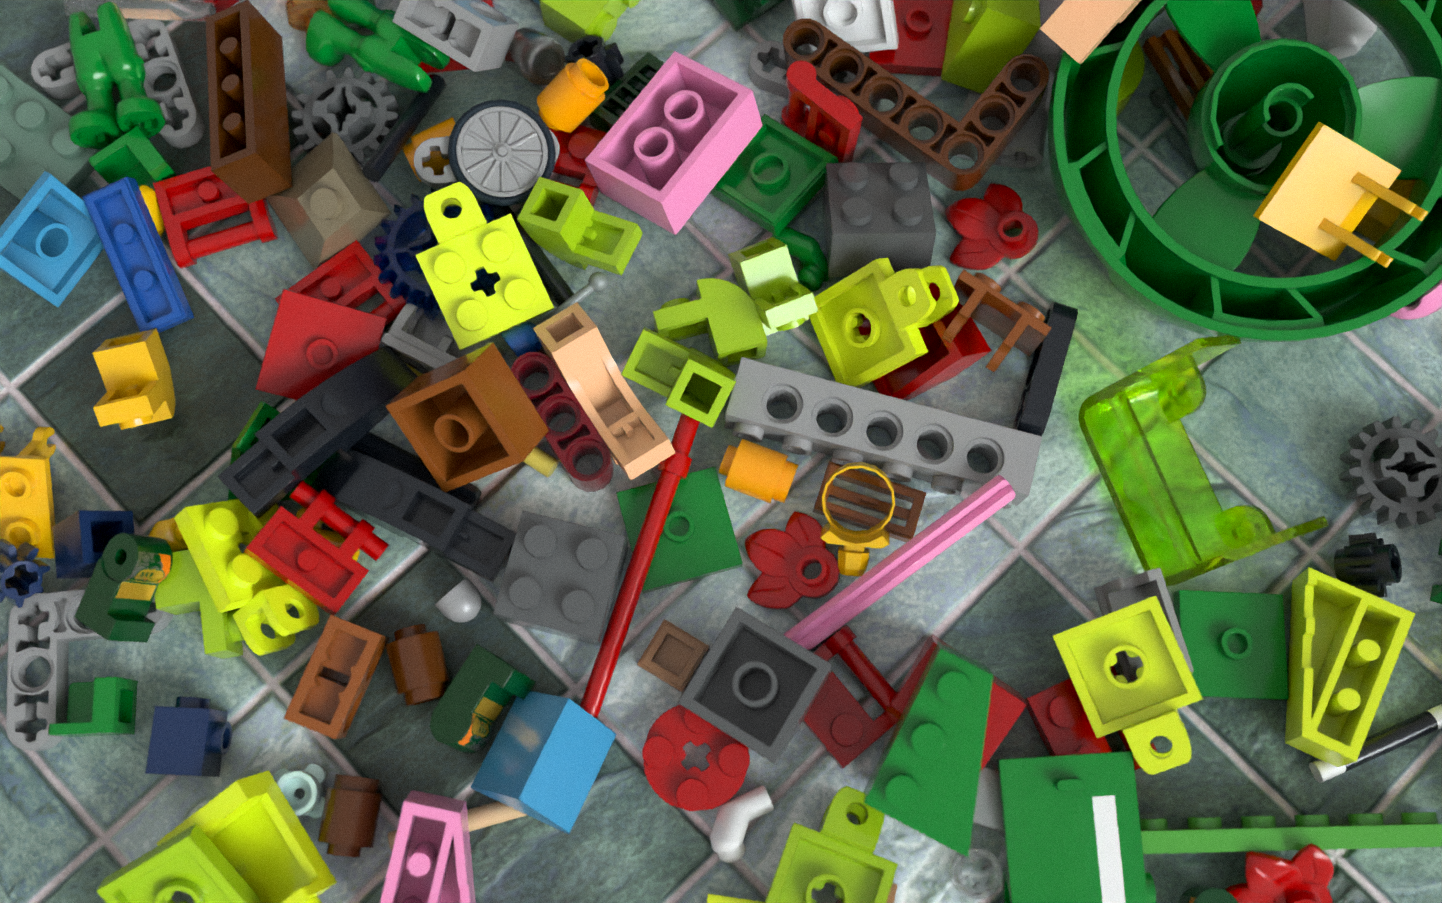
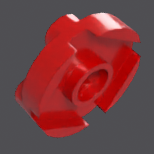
M680 704L664 712L653 723L642 750L644 772L654 792L669 805L690 812L714 809L730 800L742 786L750 763L747 746ZM689 742H692L697 747L705 743L711 750L706 756V760L710 765L702 772L696 766L687 770L681 763L687 756L683 747Z

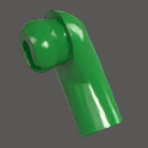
M788 226L778 236L772 235V237L786 244L789 254L797 257L802 264L803 269L797 274L801 285L810 291H817L822 287L823 282L829 281L827 259L815 238Z

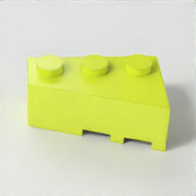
M1310 567L1292 581L1288 664L1289 699L1287 700L1285 743L1336 767L1356 762L1416 613Z

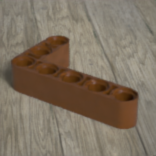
M802 18L792 22L783 34V49L787 69L796 61L801 60L811 63L816 70V80L836 96H845L857 107L859 114L863 116L861 126L911 162H925L927 173L954 191L971 189L982 179L1038 109L1049 80L1047 65L1040 57L1033 54L1015 56L1003 67L963 119L958 122L819 22ZM805 44L813 45L817 48L816 51L809 55L795 53L799 46ZM843 71L850 72L856 76L855 79L848 83H839L833 80L837 73ZM1018 79H1025L1030 81L1035 88L1030 91H1020L1012 85V82ZM879 99H888L895 106L891 110L884 112L873 109L871 104ZM987 117H996L1005 126L999 130H989L980 121ZM917 127H927L935 135L927 140H918L910 134V131ZM956 155H966L974 161V165L967 169H958L950 163L949 159Z

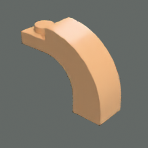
M577 302L533 328L546 354L553 361L606 443L611 458L616 465H620L630 480H633L675 454L669 438L645 410L621 375L597 326Z

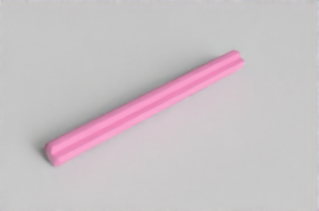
M1001 475L995 476L783 635L810 651L1012 501L1016 496L1014 489Z

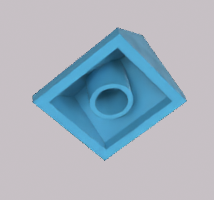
M46 171L43 172L0 226V271L56 307L62 304L104 249L85 202Z
M532 691L528 693L524 700L517 696L471 785V789L570 834L614 742L616 733L569 698Z

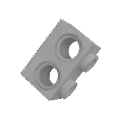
M400 0L392 21L474 72L501 68L519 26L518 22L482 0Z

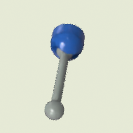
M602 272L593 273L589 277L587 285L539 322L526 321L499 334L517 357L528 352H539L542 349V344L533 328L577 302L579 304L594 291H604L608 286L607 276Z

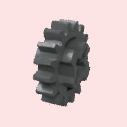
M351 67L345 68L341 78H336L331 69L327 70V82L321 85L318 81L311 79L309 84L313 90L310 96L306 94L297 95L296 98L304 110L292 111L291 116L298 126L293 132L299 143L303 145L306 154L310 153L323 141L318 133H323L325 138L332 132L337 133L363 169L368 159L398 120L399 115L397 113L401 110L395 96L391 95L384 80L375 83L372 74L366 71L358 79ZM361 97L369 101H361ZM371 102L375 104L377 108H373Z
M1393 416L1382 423L1377 420L1363 427V432L1361 431L1348 439V443L1353 449L1340 454L1339 459L1350 465V469L1338 476L1339 480L1351 482L1353 485V489L1345 494L1346 499L1351 500L1359 497L1362 500L1363 504L1358 512L1361 516L1375 511L1378 513L1377 525L1385 526L1395 521L1399 529L1416 525V522L1421 525L1436 519L1435 513L1442 511V446L1438 447L1434 443L1439 433L1436 429L1422 434L1420 433V420L1413 419L1402 425L1399 416ZM1374 452L1375 460L1370 462L1371 455Z

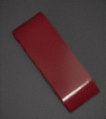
M528 352L519 356L514 361L510 370L549 429L544 439L559 460L566 474L578 489L585 492H596L605 488L610 483L614 472L609 449L553 361L547 355L540 352ZM544 373L549 376L547 383L540 389L529 390L524 387L526 378L531 374ZM569 413L576 418L574 425L567 431L556 432L550 429V423L556 415ZM595 454L601 457L603 464L596 473L584 475L576 470L578 460L583 456Z

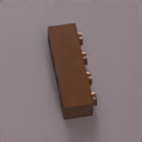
M246 0L206 17L211 171L250 204L291 188L292 172L283 38L250 1Z

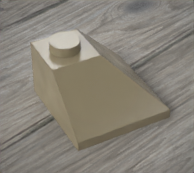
M333 132L291 168V188L266 197L314 270L357 240L359 242L392 214L369 179L364 176L361 167L340 136Z

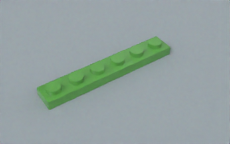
M1400 812L1402 823H1384L1383 813L1347 814L1348 824L1330 825L1329 814L1294 815V826H1276L1275 816H1241L1242 827H1222L1221 817H1187L1188 828H1168L1167 818H1140L1143 854L1301 850L1311 843L1322 850L1442 847V823L1438 822L1436 812Z

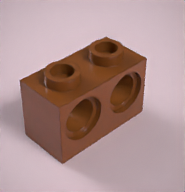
M330 615L283 719L333 739L346 738L390 638L345 619Z

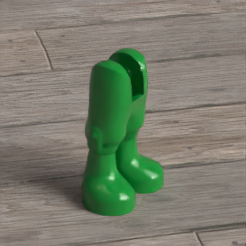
M327 0L329 9L334 16L319 9L311 18L306 34V51L308 56L320 65L336 66L344 59L345 55H348L364 71L375 73L394 84L421 93H427L432 84L428 74L419 67L421 61L436 69L445 68L450 61L448 55L392 22L396 12L379 9L376 7L375 0ZM366 28L373 35H361L354 30Z
M105 2L98 6L97 15L100 30L98 31L90 17L83 11L70 13L68 22L69 41L76 71L75 77L80 91L87 100V110H83L69 119L68 130L70 140L75 145L83 148L103 149L136 126L142 130L148 139L158 134L166 123L165 115L159 102L147 96L143 85L146 78L144 60L138 55L130 28L119 6L114 2ZM115 84L119 89L121 99L117 107L112 96Z

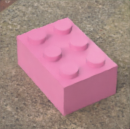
M674 51L585 159L600 192L676 235L763 126L753 90Z

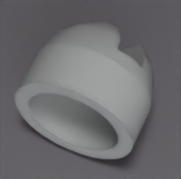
M466 577L441 598L435 606L448 620L460 623L468 622L474 619L481 609L480 592Z

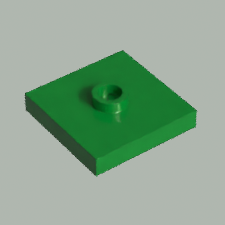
M764 114L761 117L763 125L710 193L770 233L778 236L824 186L826 163L839 162L837 157Z
M715 466L688 473L685 480L680 479L642 589L643 594L743 566ZM657 482L616 492L632 553Z
M1178 590L1173 592L1174 611L1194 672H1191L1202 697L1278 701L1289 699L1283 594Z

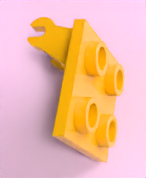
M1318 122L1253 216L1333 261L1337 260L1348 245L1387 268L1393 258L1352 234L1354 229L1378 197L1420 221L1425 218L1428 211L1389 189L1401 172L1400 169L1328 126Z
M0 425V433H1V432L4 431V428H3L2 425ZM41 426L35 429L32 440L18 455L0 456V539H5L12 543L16 549L24 542H27L39 549L35 558L54 559L53 527L56 524L49 459L55 452L56 444H47V439L54 435L55 431L52 427ZM0 441V454L5 447V441Z

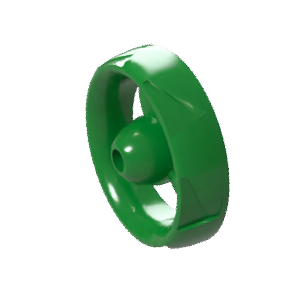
M1141 0L1121 24L1118 22L1082 64L1076 62L1063 50L1052 84L1048 113V156L1051 177L1060 205L1072 226L1108 270V276L1112 284L1141 308L1168 323L1194 333L1215 338L1257 343L1305 341L1326 338L1355 330L1393 314L1435 286L1442 279V0H1344L1362 12L1384 33L1400 55L1410 75L1382 80L1358 88L1353 80L1354 78L1334 55L1314 44L1288 38L1261 41L1257 18L1251 0ZM1166 10L1182 38L1214 73L1196 95L1188 119L1189 147L1199 172L1177 188L1160 205L1152 217L1136 195L1125 171L1119 150L1116 109L1123 71L1132 48L1141 33ZM1318 122L1328 126L1400 169L1401 172L1396 179H1415L1407 200L1428 211V214L1420 221L1401 211L1389 230L1373 245L1393 258L1387 268L1361 254L1338 269L1302 277L1270 278L1235 271L1250 250L1260 226L1261 220L1253 215Z

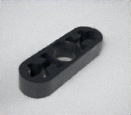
M1055 301L1051 302L1043 322L1052 329L1033 353L1012 429L1038 436L1043 435L1077 320V308Z

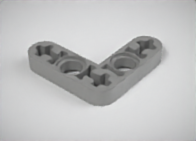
M143 17L127 22L138 55L144 60L146 78L143 85L147 96L159 102L165 115L166 123L159 134L173 147L186 148L196 144L203 136L205 125L176 41L164 23L157 18ZM151 36L156 37L154 38V45L157 53L160 55L158 58H153L146 49V46H148L147 38ZM70 42L48 49L34 59L31 66V76L47 95L62 100L83 94L76 82V71ZM63 68V70L60 71L61 78L57 81H53V79L56 78L55 70ZM165 73L176 75V82L171 89L163 92L153 90L154 81L158 76ZM176 106L185 118L182 120L183 128L179 130L173 128L176 126V121L168 107Z
M86 589L34 594L24 599L23 607L18 608L14 605L10 612L6 731L11 743L19 749L44 751L56 746L63 738V736L48 735L49 724L67 723L69 642L104 639L92 629H86L81 621L74 617ZM156 609V612L148 613L146 617L155 622L151 634L158 633L166 628L171 622L173 614ZM40 611L49 613L48 622L40 623L38 628L30 626V617L39 615ZM40 640L50 643L49 649L28 648L29 642L39 644ZM43 657L50 664V675L45 683L34 688L26 679V670L33 660ZM27 695L37 697L49 696L48 703H26ZM37 718L47 720L46 730H40L37 734L28 733V723L36 721Z

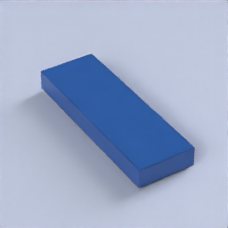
M124 177L82 196L140 332L157 328L158 333H161L195 318L136 180L131 177Z

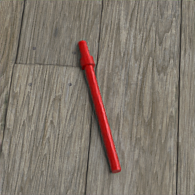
M682 413L671 441L675 454L663 460L657 466L656 470L661 473L580 703V707L595 718L599 716L680 479H686L692 463V459L688 455L700 422Z

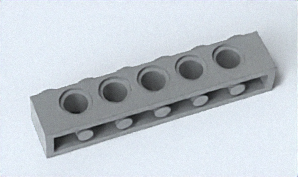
M744 357L740 361L736 383L733 387L725 415V428L732 429V434L737 438H743L751 442H762L763 438L781 442L782 448L788 452L809 456L812 451L832 456L831 461L840 465L865 462L882 469L891 480L910 482L911 478L931 482V488L943 494L960 495L961 491L973 494L995 476L1001 475L1009 482L1016 494L1015 498L1002 507V509H1009L1012 504L1018 506L1029 496L1042 436ZM776 401L786 402L792 407L794 415L789 419L779 420L769 414L767 407ZM824 414L834 415L842 422L843 429L837 433L825 432L819 427L817 418ZM872 427L883 428L890 434L892 444L884 447L874 445L868 439L866 431ZM929 440L935 443L941 453L940 459L929 460L924 458L917 449V442ZM978 453L984 456L990 466L989 473L982 474L974 471L968 464L967 455Z

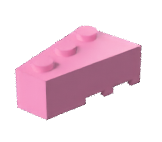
M415 790L410 792L403 803L380 903H476L466 801Z

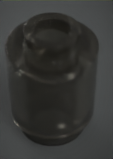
M525 27L516 30L505 56V61L508 67L532 84L543 86L548 85L565 67V53L562 46L555 39L534 28Z

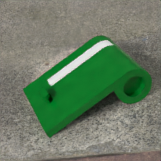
M1132 751L997 759L1007 869H1004L1002 874L1004 903H1156L1154 880L1150 872H1145Z

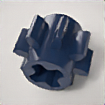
M0 539V603L6 597L9 602L21 608L23 607L24 599L31 597L35 593H43L45 591L41 586L43 573L48 572L50 566L41 560L34 559L39 549L27 542H24L16 549L12 543L5 539Z

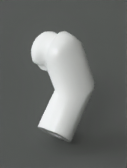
M764 785L722 804L719 808L710 834L711 848L714 852H717L718 857L722 861L733 863L741 859L746 851L743 840L748 822L774 810Z

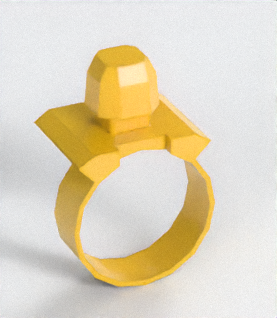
M854 462L839 467L826 480L822 494L823 513L828 522L822 526L820 538L828 544L844 545L838 546V568L840 573L846 576L860 577L864 574L868 565L870 549L865 547L882 549L890 544L889 533L884 526L892 517L895 508L894 487L887 474L875 465L865 462ZM863 468L873 471L886 481L891 490L892 503L889 513L879 524L869 528V530L854 531L843 528L841 524L832 518L826 507L825 494L828 485L838 474L848 469Z

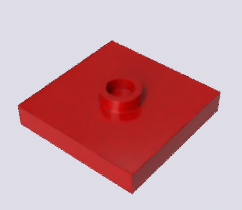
M893 0L899 37L898 49L868 52V58L889 73L941 77L954 0Z
M283 288L255 389L298 400L342 369L377 351L387 318Z

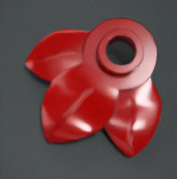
M991 183L985 191L983 200L974 197L963 198L945 209V216L949 224L963 237L949 258L950 263L957 267L971 270L990 269L1003 257L1019 259L1026 256L1034 249L1038 242L1039 232L1036 221L1029 214L1023 212L1022 200L1018 193L1005 185ZM1010 229L1022 230L1021 234L1016 237H1009L1004 234Z
M795 511L787 522L785 532L777 529H762L745 539L748 557L754 566L762 572L748 590L747 597L752 602L764 608L775 610L788 609L803 596L817 599L830 594L835 589L840 579L838 561L826 549V542L820 538L822 526L816 519ZM812 563L820 564L822 571L817 578L808 579L805 577V569L808 565Z
M1312 843L1298 851L1292 860L1249 851L1245 856L1247 883L1232 885L1224 890L1232 894L1238 903H1333L1327 886L1333 877L1334 868L1330 857Z

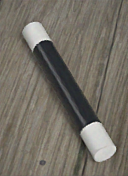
M1442 704L1367 737L1356 762L1341 767H1336L1320 759L1310 763L1309 768L1314 778L1319 783H1323L1441 729Z

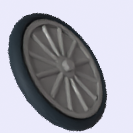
M488 100L470 108L454 125L448 145L449 163L456 180L465 184L476 199L491 205L510 206L527 201L539 176L550 179L555 165V145L548 126L529 107L510 100Z

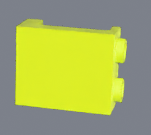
M269 770L236 780L156 842L159 846L192 825L197 824L263 903H322L318 896L337 883Z

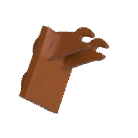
M963 270L954 285L959 297V303L963 307L947 327L942 338L951 343L971 316L972 319L1004 339L986 365V368L994 373L1013 346L1030 357L1052 328L1043 322L1045 319L1044 315L1032 305L1023 301L1015 304L1000 294L1001 287L990 277L976 272L973 276L966 270Z

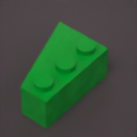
M938 642L864 789V803L969 858L993 674L983 664Z

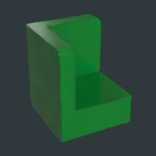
M138 126L94 154L88 160L108 184L124 177H131L136 180L139 186L147 185L155 191L153 183L178 176Z
M95 677L94 682L71 683L68 693L67 723L49 724L48 735L85 737L135 734L138 681L121 677Z

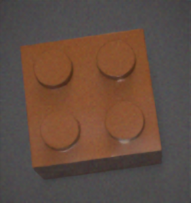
M493 342L416 377L386 405V408L444 492L523 462L549 431Z

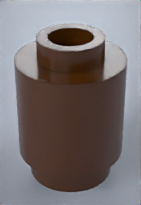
M425 624L413 625L395 631L396 641L386 644V650L397 695L404 696L406 707L442 698L447 690L446 682L451 680L439 632H427Z
M335 774L333 788L327 787L317 839L319 842L328 843L326 854L360 857L362 847H373L383 795L377 793L379 779Z

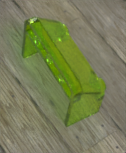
M1230 335L1197 338L1089 396L1084 400L1079 410L1078 420L1080 428L1144 571L1161 568L1166 586H1174L1329 526L1325 516L1276 533L1267 514L1254 505L1242 504L1224 511L1222 510L1181 419L1199 410L1206 398V384L1198 366L1241 344L1240 339Z

